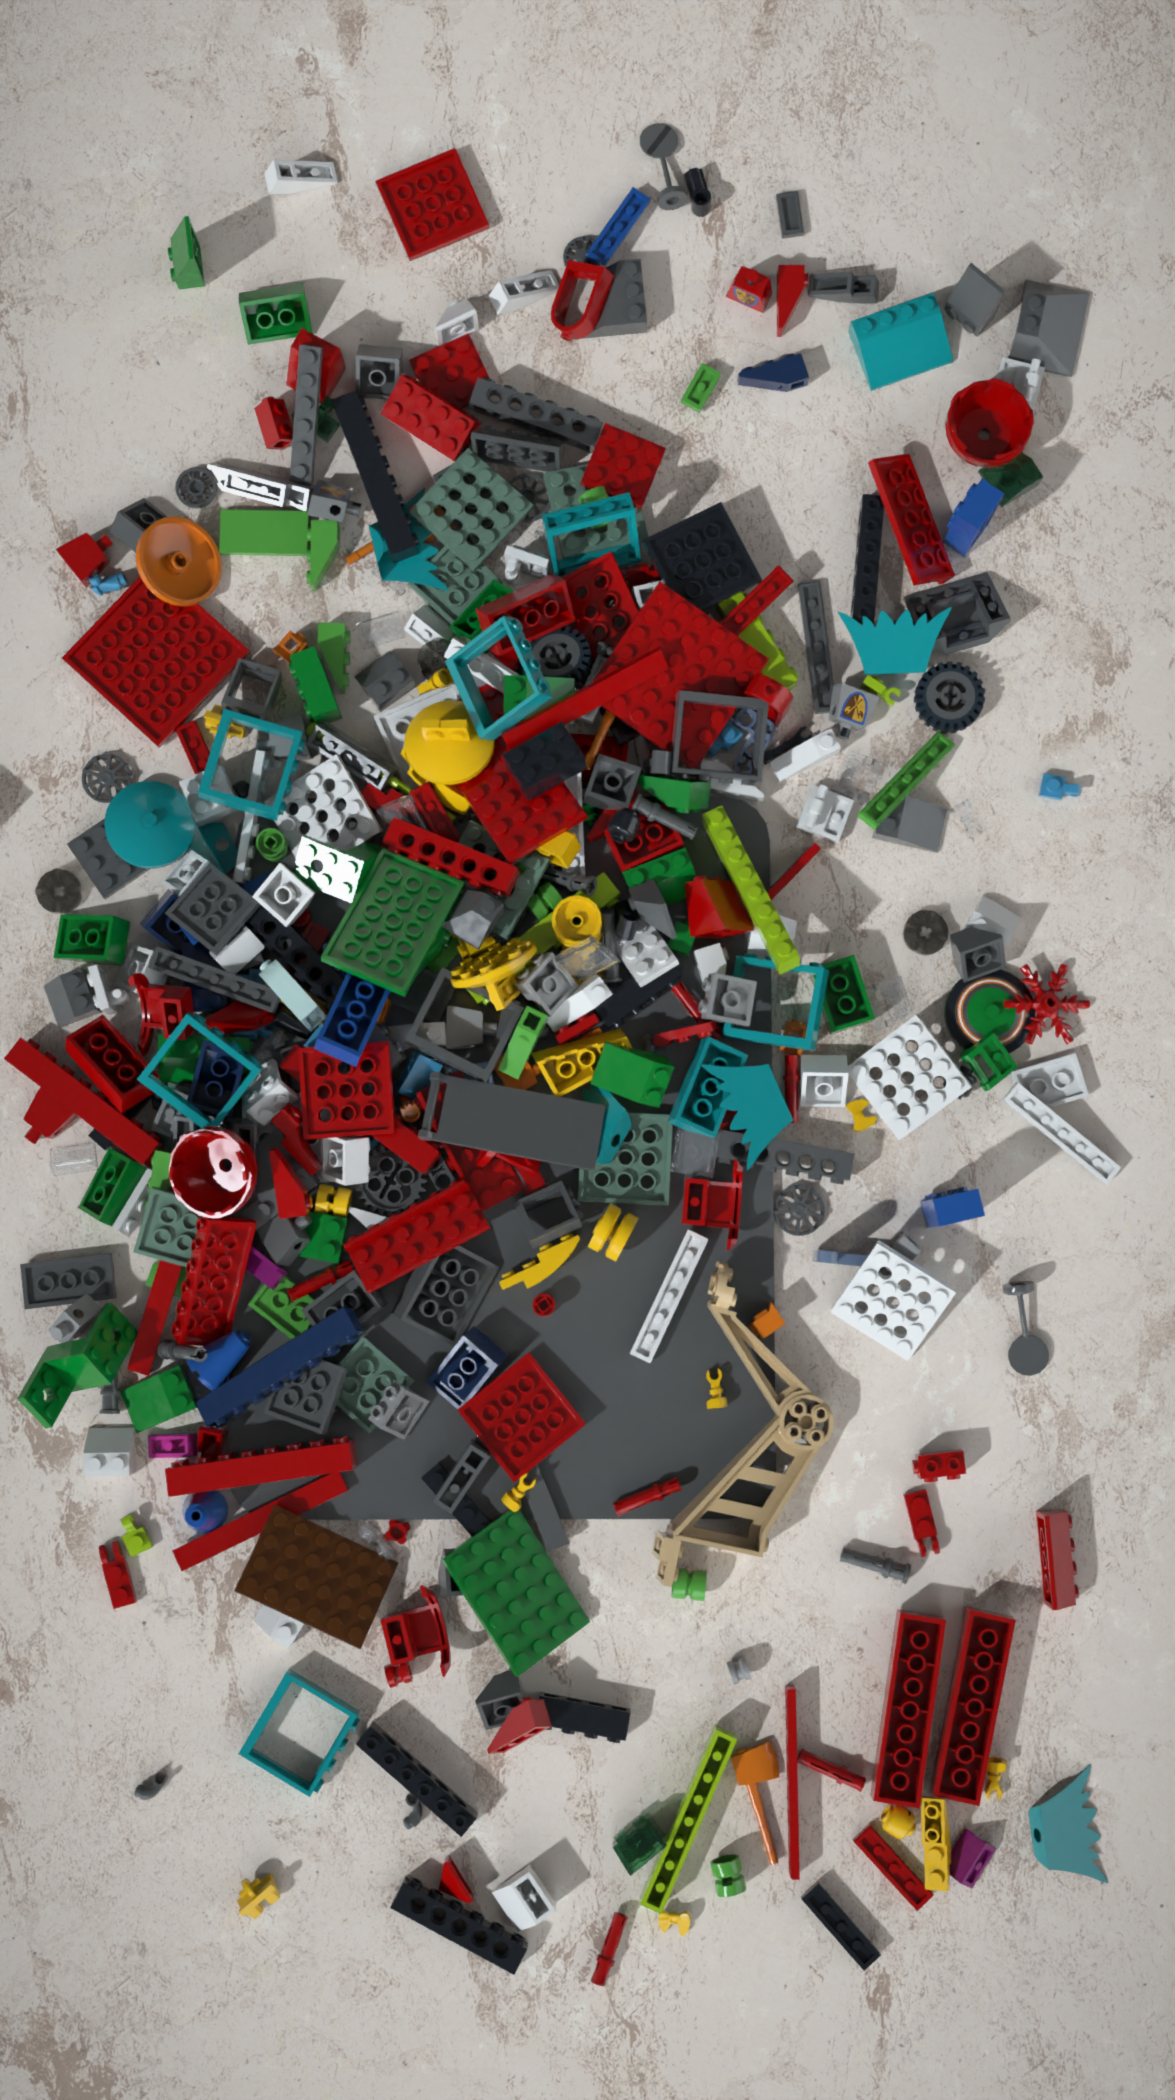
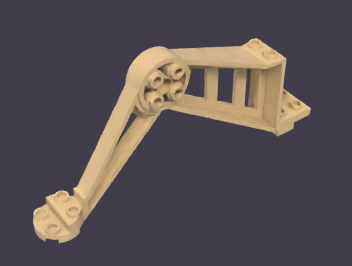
M720 1261L716 1262V1267H719L717 1273L712 1272L708 1294L712 1295V1300H708L707 1306L776 1415L667 1525L666 1532L656 1531L652 1554L660 1560L656 1579L662 1585L672 1587L673 1581L676 1582L678 1578L679 1568L676 1565L678 1558H681L683 1555L684 1545L681 1544L682 1541L763 1558V1553L767 1552L769 1547V1538H766L767 1533L818 1450L831 1436L834 1426L833 1414L828 1404L815 1396L736 1317L737 1312L728 1310L729 1306H735L737 1293H734L735 1288L727 1286V1282H731L733 1269L729 1268L728 1263ZM744 1341L789 1387L782 1390L778 1395L776 1394ZM802 1400H812L815 1402L807 1407L806 1403ZM786 1413L793 1416V1421H785ZM816 1422H824L823 1428L816 1427ZM802 1435L803 1440L807 1443H796L794 1441L798 1440ZM773 1441L783 1452L794 1457L784 1474L750 1467V1465ZM737 1479L775 1486L762 1507L720 1498ZM707 1510L753 1520L747 1537L693 1525Z

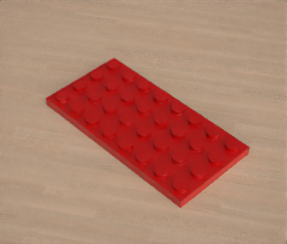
M486 683L478 689L493 722H496L504 715V694ZM502 735L495 739L494 752L488 765L474 778L456 785L507 862L512 864L586 820L587 814L564 781L527 801L505 767L502 754L509 750Z

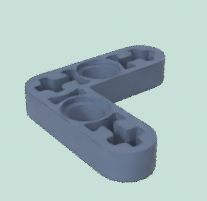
M739 708L741 710L736 720L733 718V713L729 721L750 734V737L735 760L733 771L740 773L737 765H743L747 757L750 759L747 764V770L749 771H743V773L751 774L753 755L749 753L748 746L754 744L755 731L752 728L756 723L757 712L751 709ZM743 714H749L752 716L753 721L749 725H744L741 723L740 717ZM767 719V726L770 727L769 732L771 734L766 733L764 752L776 732L774 723Z
M813 1250L812 1262L861 1266L868 1255Z

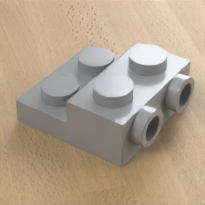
M539 952L531 959L533 964L529 968L522 969L517 974L518 980L514 984L527 1000H533L542 1013L551 1017L579 985L553 952Z
M710 973L708 977L704 978L702 989L706 993L705 999H702L699 1004V1013H702L701 1019L746 1027L750 1026L757 981L719 973Z
M393 1381L391 1386L385 1388L384 1396L378 1405L371 1409V1415L368 1419L380 1429L404 1440L430 1401L411 1391L408 1387Z

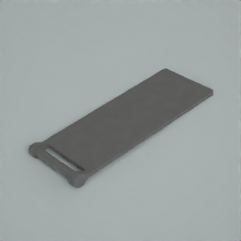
M439 1072L430 1073L429 1080L431 1085L422 1129L418 1133L419 1139L591 1171L595 1169L605 1112L604 1105L463 1079ZM440 1083H447L438 1132L434 1133L431 1132Z

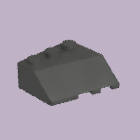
M641 259L618 261L606 267L614 275V279L597 326L584 338L646 333L647 331Z

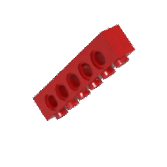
M393 817L382 841L389 851L396 854L401 852L408 855V859L418 863L420 861L428 864V867L437 871H441V869L447 871L449 876L461 880V878L469 880V884L478 889H481L482 886L489 888V892L498 897H502V895L510 896L520 874L516 866ZM409 838H414L413 845L406 847L405 841ZM428 847H435V851L431 855H425V850ZM447 856H456L452 863H445ZM470 863H475L476 868L471 872H467L466 866ZM489 872H497L495 879H486Z

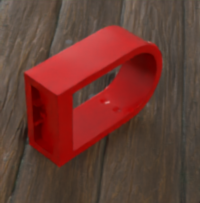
M568 260L551 308L552 323L561 331L560 338L572 342L573 339H582L588 336L597 326L614 279V275L605 267ZM578 280L594 281L595 284L582 318L576 324L566 327L565 317Z
M760 673L754 675L742 696L762 699L768 703L767 719L772 721L777 728L788 713L793 701V695L786 687Z

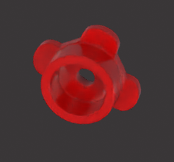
M390 1520V1526L385 1533V1538L389 1541L393 1540L398 1541L399 1544H404L407 1541V1532L411 1529L408 1522L402 1523L398 1520Z

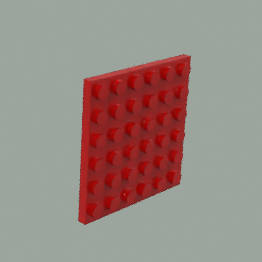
M139 577L71 647L62 659L160 748L176 731V728L181 726L235 669L238 658L245 659L250 654V651L198 603L191 606L169 604L156 597L147 588L141 577Z
M659 581L591 683L655 648H660L669 669L601 705V707L664 751L671 752L676 693L678 691L742 697L754 675L762 671L769 658ZM684 702L679 761L689 768H697L736 708Z

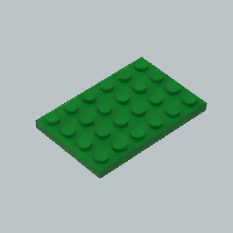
M382 848L323 952L321 961L405 997L464 889L465 882Z
M511 1509L507 1510L441 1558V1561L515 1677L520 1676L590 1623V1620L520 1510L517 1512H513Z

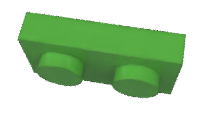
M702 363L684 393L681 403L700 413L719 381L721 373Z

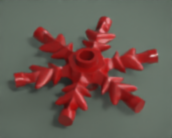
M1028 964L1020 967L1021 972L1026 976L1025 979H1022V982L1031 986L1028 990L1034 991L1036 997L1031 1000L1027 995H1025L1024 999L1015 994L1016 1000H1004V1008H1017L1016 1014L1024 1009L1028 1013L1031 1008L1037 1012L1036 1017L1030 1018L1033 1022L1025 1026V1029L1030 1030L1024 1040L1026 1043L1032 1045L1036 1035L1040 1038L1042 1037L1041 1026L1046 1028L1044 1019L1047 1017L1052 1019L1051 1028L1055 1026L1057 1038L1061 1034L1066 1045L1074 1040L1067 1031L1072 1029V1027L1062 1022L1066 1018L1059 1017L1058 1010L1063 1008L1068 1013V1009H1070L1072 1012L1079 1014L1078 1008L1088 1009L1090 1001L1077 1000V994L1069 999L1066 995L1062 1000L1056 995L1058 991L1064 990L1060 986L1068 982V979H1063L1069 969L1067 965L1061 964L1057 974L1051 971L1052 982L1048 980L1050 989L1047 991L1041 988L1043 980L1038 982V971L1032 974Z

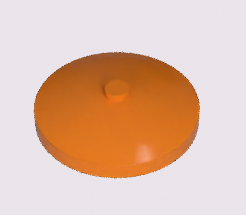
M165 517L147 527L138 540L136 547L138 572L147 588L159 599L176 606H191L205 600L217 588L222 572L220 553L212 537L197 523L182 517Z

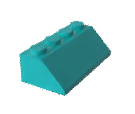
M709 1036L701 1039L667 1122L692 1133L716 1138L727 1110L720 1107V1103L731 1092L718 1089L716 1086L725 1081L709 1073L701 1064L743 1067L748 1055Z

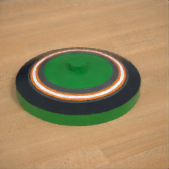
M1001 969L965 983L961 978L950 990L944 1008L946 1027L955 1043L963 1050H966L992 1031L1008 1053L1018 1049L1025 1042L1024 1040L1030 1031L1025 1029V1026L1033 1022L1030 1018L1035 1017V1009L1031 1008L1028 1013L1024 1009L1016 1014L1017 1008H1004V1000H1016L1015 994L1024 999L1025 995L1033 1000L1026 985L1015 975Z

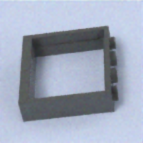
M678 691L676 693L671 752H673L671 774H675V778L688 779V775L697 776L698 781H710L711 778H718L719 783L732 784L733 780L741 781V785L754 786L755 782H760L762 780L769 704L758 698ZM684 702L757 710L751 774L678 767Z
M442 967L405 1038V1043L487 1083L524 1008L515 999L511 1000L512 1002L506 1007V1009L514 1013L489 1063L483 1069L416 1035L445 978L450 980L452 975L450 971L453 968L448 967V969ZM483 987L466 988L490 1000L487 989Z

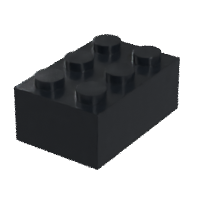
M562 721L502 754L505 767L527 801L587 768L584 754Z

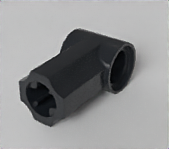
M697 167L691 168L684 173L691 201V210L694 215L704 217L711 209V193L707 188L702 169ZM698 201H704L705 203L700 204V203H697V202H698Z
M623 900L620 903H616L614 909L617 923L615 935L622 940L631 941L634 939L640 922V916L636 914L635 910H631L628 900Z

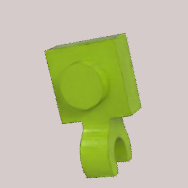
M867 675L860 688L880 697L887 705L893 706L895 702L890 699L889 695L895 694L899 697L901 691L897 688L886 689L881 679L876 676L870 677Z
M132 1514L120 1519L124 1529L127 1531L122 1538L131 1557L153 1547L145 1526L138 1528Z

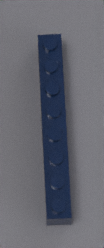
M342 1307L196 1401L195 1404L206 1426L216 1428L225 1426L229 1423L228 1419L234 1415L240 1416L247 1411V1407L251 1404L256 1405L266 1399L265 1395L281 1390L285 1387L284 1383L287 1381H294L300 1378L304 1370L319 1366L322 1363L321 1360L326 1356H334L341 1351L340 1347L343 1345H350L359 1340V1335L365 1331L353 1309Z

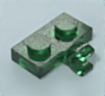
M328 396L323 399L319 406L317 436L326 443L330 441L340 427L339 422L327 415L334 409L332 399Z

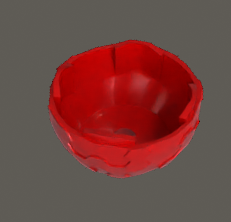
M994 378L973 382L966 388L958 391L951 400L945 422L948 442L957 456L968 464L986 468L1002 466L1011 462L1025 449L1034 424L1033 409H1031L1025 397L1014 385ZM982 430L988 432L989 439H980L978 432Z
M205 1126L192 1132L189 1131L180 1137L170 1156L169 1179L178 1201L182 1202L192 1212L198 1214V1216L212 1219L230 1215L240 1209L255 1190L258 1175L257 1159L248 1142L243 1140L236 1132L218 1126ZM224 1159H228L232 1163L231 1170H227L224 1167Z

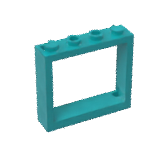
M629 492L542 514L552 572L558 577L561 576L560 578L610 551L614 553L619 567L641 562L635 509ZM626 518L630 544L557 560L553 536Z
M501 617L445 661L480 739L495 740L501 735V732L514 726L553 697L549 689L550 685L540 670L541 665L535 659L531 651L532 646L522 631V624L515 618ZM508 634L535 693L496 722H493L468 664Z
M224 709L198 790L199 799L278 821L279 814L283 815L287 803L283 802L285 794L290 795L292 789L291 775L292 773L296 774L299 766V761L296 760L298 752L302 753L306 740H303V732ZM232 722L293 740L273 807L211 789Z
M744 953V956H736L733 977L743 978L745 965L776 969L770 956H766L765 959H758L755 954ZM801 961L800 966L789 970L816 975L805 1038L734 1028L735 1024L726 1022L724 1024L723 1036L735 1040L815 1051L829 971L821 963L810 962L809 965H802Z
M189 1012L137 1080L199 1127L219 1126L264 1067L260 1065L261 1062L256 1059L257 1057L252 1054L248 1056L242 1052L243 1047L234 1040L229 1042L223 1037L224 1033L215 1026L211 1028L204 1023L206 1019L203 1016L198 1015L196 1012L194 1014ZM188 1024L251 1071L214 1120L151 1074Z
M289 1668L238 1754L310 1797L313 1791L318 1793L323 1785L324 1780L321 1777L325 1770L330 1773L337 1761L333 1758L337 1750L342 1752L347 1744L348 1739L345 1736L348 1731L354 1732L360 1721L357 1718L360 1711ZM292 1682L349 1715L311 1782L253 1748Z

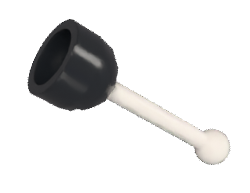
M275 760L272 766H270L269 772H266L265 775L274 769H279L281 762ZM240 780L232 785L240 798L245 799L248 797L251 781Z

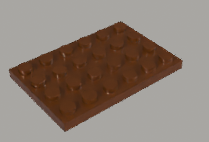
M273 1505L234 1592L357 1649H361L399 1562L277 1505Z

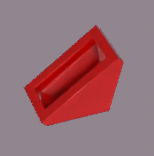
M200 1426L197 1459L198 1457L212 1455V1459H217V1456L222 1454L228 1428Z
M448 1855L445 1858L439 1891L466 1903H471L474 1899V1894L451 1856Z

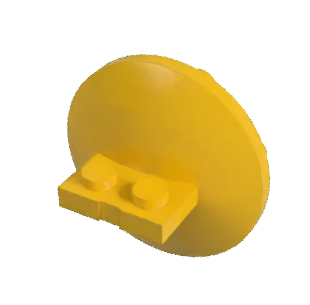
M446 700L429 705L413 718L405 734L404 747L407 759L418 775L436 784L454 785L474 778L488 765L494 752L495 740L479 738L463 701Z
M517 937L508 941L507 945L501 946V943H497L489 947L488 952L474 959L469 957L460 962L461 966L450 971L452 974L450 976L452 986L455 988L486 986L490 1001L494 1004L496 1010L505 1009L512 1002L511 1000L521 993L514 984L517 981L515 973L537 951L535 943L531 940L521 941Z

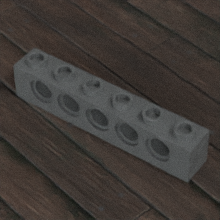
M477 378L469 402L470 410L548 438H559L567 445L590 453L594 451L603 422L599 421L595 416H584L573 408L565 409L559 407L557 403L551 400L543 401L537 399V396L534 394L520 393L512 386L495 384V381L490 378ZM496 395L500 398V401L492 402L489 397ZM518 403L521 408L518 410L512 409L510 404ZM538 410L542 416L534 417L531 411ZM560 418L563 423L556 425L552 422V419ZM580 425L583 428V431L576 432L574 431L573 426Z
M719 1130L714 1158H719V1163L730 1165L736 1159L738 1162H741L742 1167L747 1168V1157L751 1141L743 1144L745 1153L742 1156H737L733 1153L732 1148L734 1144H741L744 1134ZM772 1139L764 1148L767 1151L766 1159H756L750 1167L754 1169V1165L763 1166L764 1171L775 1173L777 1169L786 1170V1175L799 1177V1173L808 1174V1179L821 1181L822 1177L831 1178V1183L844 1185V1181H850L854 1153ZM784 1151L788 1153L790 1159L787 1164H781L778 1161L777 1156L779 1152ZM804 1155L809 1156L812 1160L809 1168H804L800 1164V1158ZM829 1159L834 1163L832 1172H826L823 1169L822 1164L824 1160Z

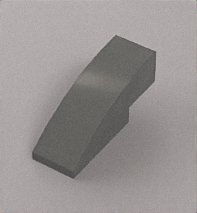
M853 272L810 274L808 297L844 303L870 304L878 302L879 281L876 275L854 276Z

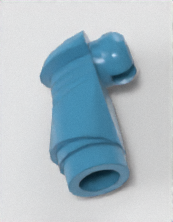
M123 572L102 580L100 575L97 574L89 579V582L92 584L90 588L103 596L104 592L121 590L128 584Z

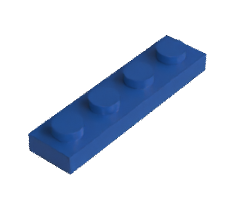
M632 187L587 251L585 258L595 265L605 267L650 204L651 199Z

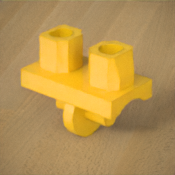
M216 704L211 711L206 710L204 714L206 719L205 728L210 729L212 734L217 733L223 713L222 706ZM232 722L227 738L231 739L232 736L243 739L245 726Z
M270 1873L261 1880L255 1878L251 1882L245 1878L241 1881L244 1889L238 1893L240 1896L237 1900L240 1907L239 1913L243 1917L248 1914L253 1919H256L264 1911L263 1906L260 1904L261 1901L266 1899L270 1904H274L280 1899V1892L275 1886L274 1877Z

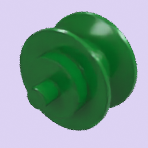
M583 803V810L587 814V819L583 823H588L589 826H592L593 821L600 814L594 813V806Z

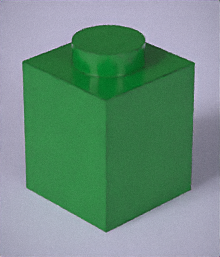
M682 920L681 923L677 921L674 928L677 938H670L668 947L672 952L688 957L695 937H690L688 921Z

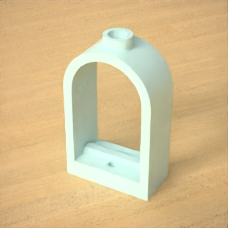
M276 959L273 962L267 960L260 966V977L310 1032L327 1018L319 1006Z

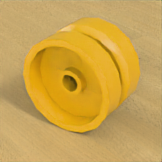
M580 895L569 896L561 900L554 908L552 915L553 933L557 940L565 947L574 950L585 949L592 945L600 935L602 929L601 912L597 905L589 898ZM578 919L581 920L579 925H574L572 922H576Z
M610 1203L605 1214L601 1215L592 1232L594 1235L588 1247L599 1252L602 1250L605 1242H609L610 1244L605 1255L616 1262L639 1218L631 1213H627L620 1224L616 1221L621 1214V1208Z

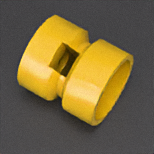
M320 1184L315 1202V1212L327 1215L333 1212L334 1216L347 1218L352 1201V1189L339 1187L335 1190L334 1186Z

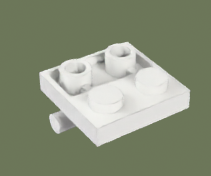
M1002 357L996 379H1001L1014 385L1034 411L1045 367L1040 366L1041 361L1039 359H1032L1031 364Z
M507 545L504 552L506 580L511 585L516 584L520 572L540 579L550 575L549 559H546L547 557L541 553L535 552L531 554L525 552L526 550L523 547Z
M820 784L819 787L812 785L796 828L838 843L854 800L828 791V787Z
M97 964L88 967L89 974H87V979L90 987H94L96 995H93L96 1008H100L101 1011L109 1015L118 1013L117 1005L128 1003L131 999L129 993L124 989L112 991L107 971Z

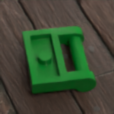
M992 1031L960 1054L961 1059L968 1063L980 1080V1086L984 1091L992 1089L1018 1067ZM977 1054L981 1055L992 1071L993 1075L991 1077L986 1075L974 1058Z

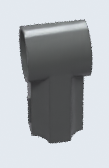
M653 750L652 754L643 761V768L647 770L648 774L671 775L673 752Z

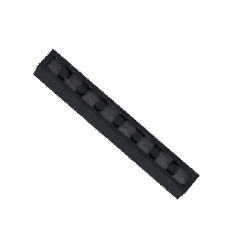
M353 391L332 399L336 415L393 563L418 555L416 547L420 545L416 532L411 534L409 528L413 526L408 513H403L401 507H404L405 504L401 494L396 495L394 490L395 487H398L394 475H389L387 472V468H390L386 455L381 456L379 449H382V445L378 435L374 437L372 430L375 429L372 418L365 415L364 411L368 409L364 398H359L357 391Z

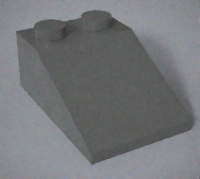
M970 263L949 296L944 310H946L947 315L951 319L959 321L968 333H973L977 337L994 319L1005 290L973 263Z
M907 796L873 831L872 838L938 853L947 809Z
M355 1269L301 1311L311 1325L314 1326L342 1307H348L353 1309L360 1324H362L388 1305L378 1289L371 1293L366 1291Z

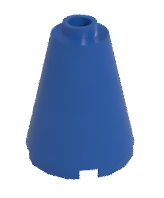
M235 1329L203 1346L206 1351L202 1353H207V1358L203 1362L186 1359L187 1364L192 1372L195 1370L200 1376L197 1379L213 1391L225 1382L250 1348L249 1341L251 1339L245 1331Z
M217 1490L189 1494L183 1503V1518L192 1530L198 1533H209L221 1527L228 1516L226 1498Z

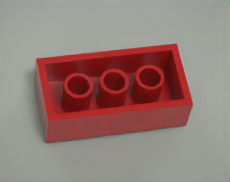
M410 375L400 376L380 413L453 461H456L469 447L471 432L480 427L482 421Z
M550 574L476 608L482 632L501 617L507 616L517 619L522 624V631L529 642L576 621L565 579L554 574ZM507 634L487 650L501 656L514 650V647Z
M104 1015L99 1016L66 1037V1052L121 1113L154 1093L137 1080L148 1063ZM153 1070L151 1074L159 1079V1075Z

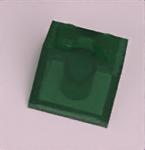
M649 1812L644 1816L642 1814L637 1816L631 1822L632 1826L628 1830L622 1829L613 1837V1849L630 1876L667 1846L666 1834Z

